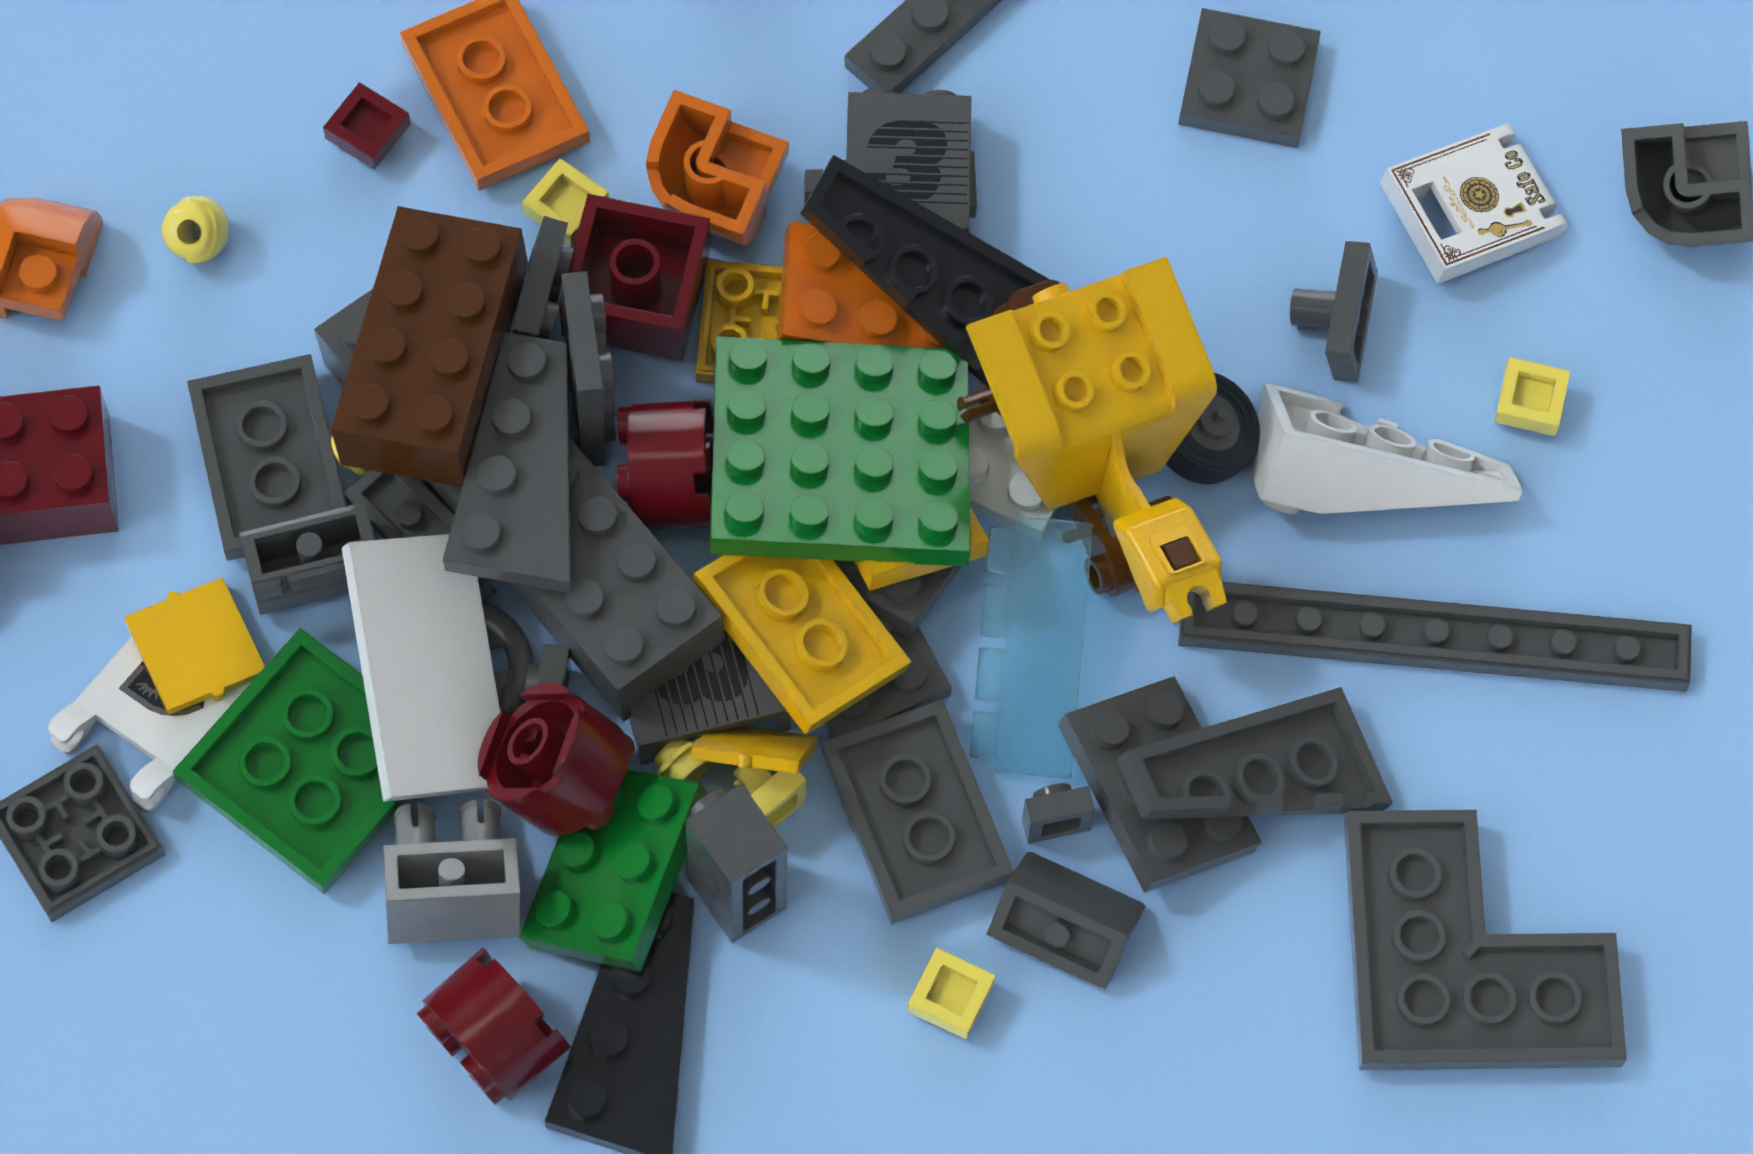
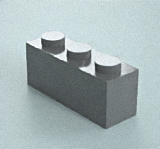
M740 784L728 793H725L723 789H718L707 794L691 808L690 813L692 816L686 819L689 883L731 943H734L785 910L787 902L788 847L743 784Z

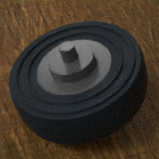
M1215 372L1217 384L1215 397L1166 462V465L1177 475L1198 484H1216L1232 478L1250 463L1259 446L1260 424L1253 404L1239 386L1230 379Z

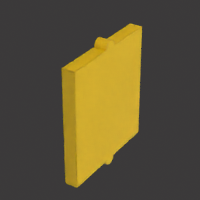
M223 577L182 594L171 591L167 595V600L124 616L125 624L168 715L213 698L215 701H221L225 696V692L252 682L265 667Z
M738 726L713 733H704L692 746L691 759L737 765L741 768L751 767L798 774L817 750L818 736L776 731L771 728Z

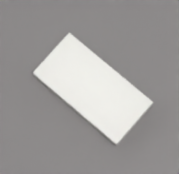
M449 534L349 542L342 547L383 802L479 792L488 789L487 781L479 776L478 755L488 728L500 713L478 577L445 571L443 556Z

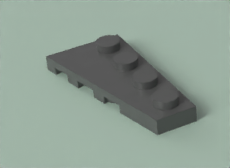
M504 332L443 556L445 571L572 593L569 354L567 343Z
M1342 687L1127 750L1117 759L1141 819L1340 814L1347 811H1384L1393 804Z

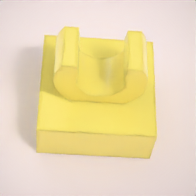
M738 767L733 772L737 777L734 786L744 785L774 828L806 802L807 779L800 772L794 774L778 771L772 776L766 769Z

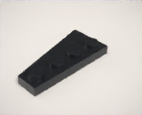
M835 155L827 163L800 213L936 341L968 362V370L987 388L988 381L966 326L991 317L994 310L1000 305L1007 303L1014 292L1050 280Z
M675 892L671 893L641 972L601 964L545 1119V1127L547 1129L624 1154H673L694 916L693 898Z

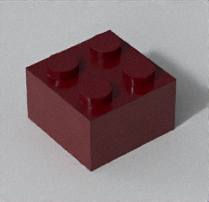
M587 194L568 273L587 271L590 294L602 293L607 332H605L607 346L684 361L707 267V260L711 251L710 218ZM561 295L559 302L561 335L565 337L563 299Z
M100 385L0 396V545L118 532L119 524L110 415Z

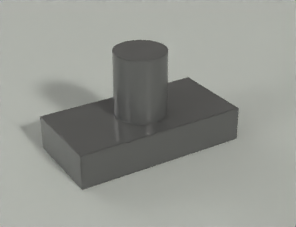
M1345 241L1336 291L1295 288L1291 296V325L1329 328L1325 354L1334 380L1358 382L1378 276L1370 243Z

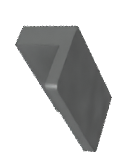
M1027 852L1006 884L986 935L1106 989L1114 975L1127 941L1142 916L1145 904L1036 853Z

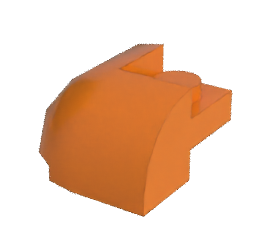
M673 90L649 145L646 170L651 190L664 209L710 218L711 235L747 246L751 244L766 217V204L789 154V142L732 122L730 109Z
M7 198L0 202V317L8 318L10 310H15L55 320H65L79 276L86 277L103 226V219L98 211L42 198Z

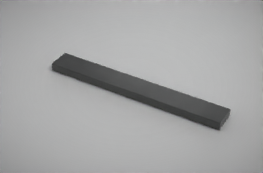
M1222 582L1227 603L1208 612L1204 608L1200 596L1195 592L1189 591L1187 600L1193 615L1179 622V646L1686 692L1690 686L1692 625L1230 582Z

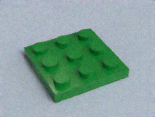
M301 628L297 630L173 770L175 780L324 895L391 819L394 811L407 800L383 802L363 675Z

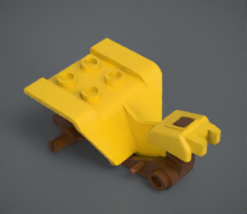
M1167 256L1125 270L1117 276L1070 291L1067 282L1060 283L1056 280H1046L1014 292L1007 303L1000 305L994 310L991 317L968 324L966 329L988 381V388L964 397H958V411L967 409L960 416L965 423H970L975 419L995 412L1003 418L1014 447V458L1047 509L1051 511L1065 505L1068 506L1076 528L1063 533L1061 540L1065 544H1071L1079 540L1082 541L1088 556L1084 562L1085 575L1092 590L1098 595L1106 593L1109 596H1116L1135 589L1136 593L1140 592L1148 611L1155 612L1163 608L1172 624L1184 621L1193 615L1187 600L1189 591L1195 592L1200 596L1207 612L1227 603L1221 581V557L1194 510L1180 499L1172 498L1171 496H1164L1148 502L1134 481L1161 471L1217 392L1213 368ZM1099 503L1100 508L1094 510L1092 506ZM1100 518H1105L1109 531Z

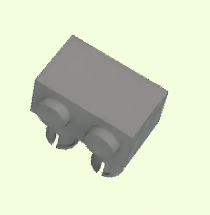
M483 799L484 818L483 823H479L476 800L464 803L459 809L462 841L436 842V813L431 806L417 803V827L412 826L411 803L397 808L393 815L396 845H383L388 944L520 936V884L516 838L501 839L500 806L494 801Z

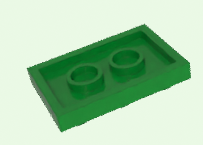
M626 770L623 782L613 798L615 803L614 811L604 825L594 830L585 826L576 832L558 837L519 939L530 949L641 972L687 854L686 819L692 816L690 813L691 808L709 793L700 783Z

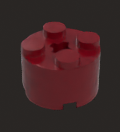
M711 400L632 404L629 407H619L617 410L618 438L620 445H627L628 464L617 465L616 477L619 496L627 502V505L650 531L710 527L712 437L706 438V434L713 433V405Z
M542 683L530 687L519 695L526 702L519 706L512 714L503 709L493 720L484 736L478 755L477 766L479 776L487 781L488 789L485 790L492 798L545 834L553 836L567 835L585 826L591 830L598 829L610 819L614 811L615 803L613 798L623 782L628 763L633 757L635 751L634 741L624 733L620 726L565 686L557 683Z
M484 947L422 1000L425 1006L416 1013L427 1026L426 1028L452 1057L461 1049L467 1053V1056L459 1063L494 1105L504 1097L511 1101L571 1048L556 1028L553 1031L544 1021L543 1011L496 959L491 958Z

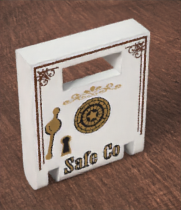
M1509 124L1501 125L1386 169L1380 181L1382 189L1437 284L1552 241L1564 234L1569 226L1562 214L1544 219V216L1554 212L1557 205L1522 145L1516 144L1507 147L1516 137ZM1429 188H1431L1457 234L1442 240L1438 236L1420 204L1423 202Z

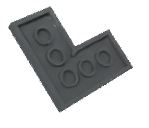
M1477 810L1346 812L1344 831L1359 1070L1622 1067L1627 1058L1616 933L1485 934Z

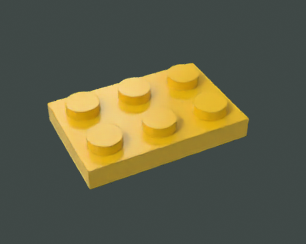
M723 555L695 572L692 577V581L722 614L726 632L805 735L904 673L911 663V660L834 560Z

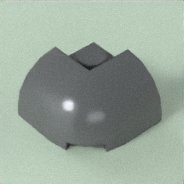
M1748 121L1686 127L1684 123L1621 129L1626 194L1633 216L1648 234L1669 245L1686 247L1753 242V181Z

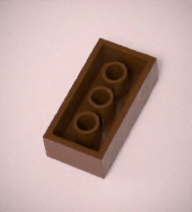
M401 206L397 207L331 428L341 465L457 487L463 486L504 332L510 333L529 266L522 228Z

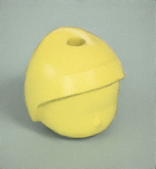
M189 196L181 199L177 205L167 212L162 223V238L171 253L184 258L186 262L192 264L204 263L216 257L226 245L230 234V222L226 212L215 200L206 196Z

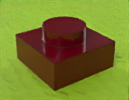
M359 82L323 126L325 139L371 168L376 169L411 125L409 112Z

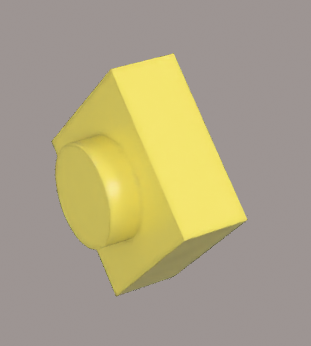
M559 158L522 201L523 214L541 225L544 216L567 222L568 226L564 242L572 247L576 241L587 194L609 198V191Z
M1509 357L1505 366L1494 423L1556 436L1560 425L1570 371Z
M936 947L907 1005V1012L967 1040L995 983L996 975Z

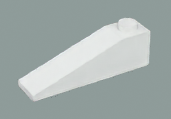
M1264 383L1258 412L1260 424L1259 446L1252 459L1251 477L1260 500H1263L1267 506L1274 510L1287 514H1296L1300 509L1318 514L1513 502L1520 499L1523 489L1510 464L1441 439H1431L1425 447L1417 444L1411 435L1397 429L1399 425L1397 423L1379 417L1375 425L1368 426L1340 415L1344 405L1342 403L1322 396Z

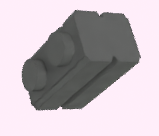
M365 502L239 533L260 615L349 594L342 547L349 542L375 540Z

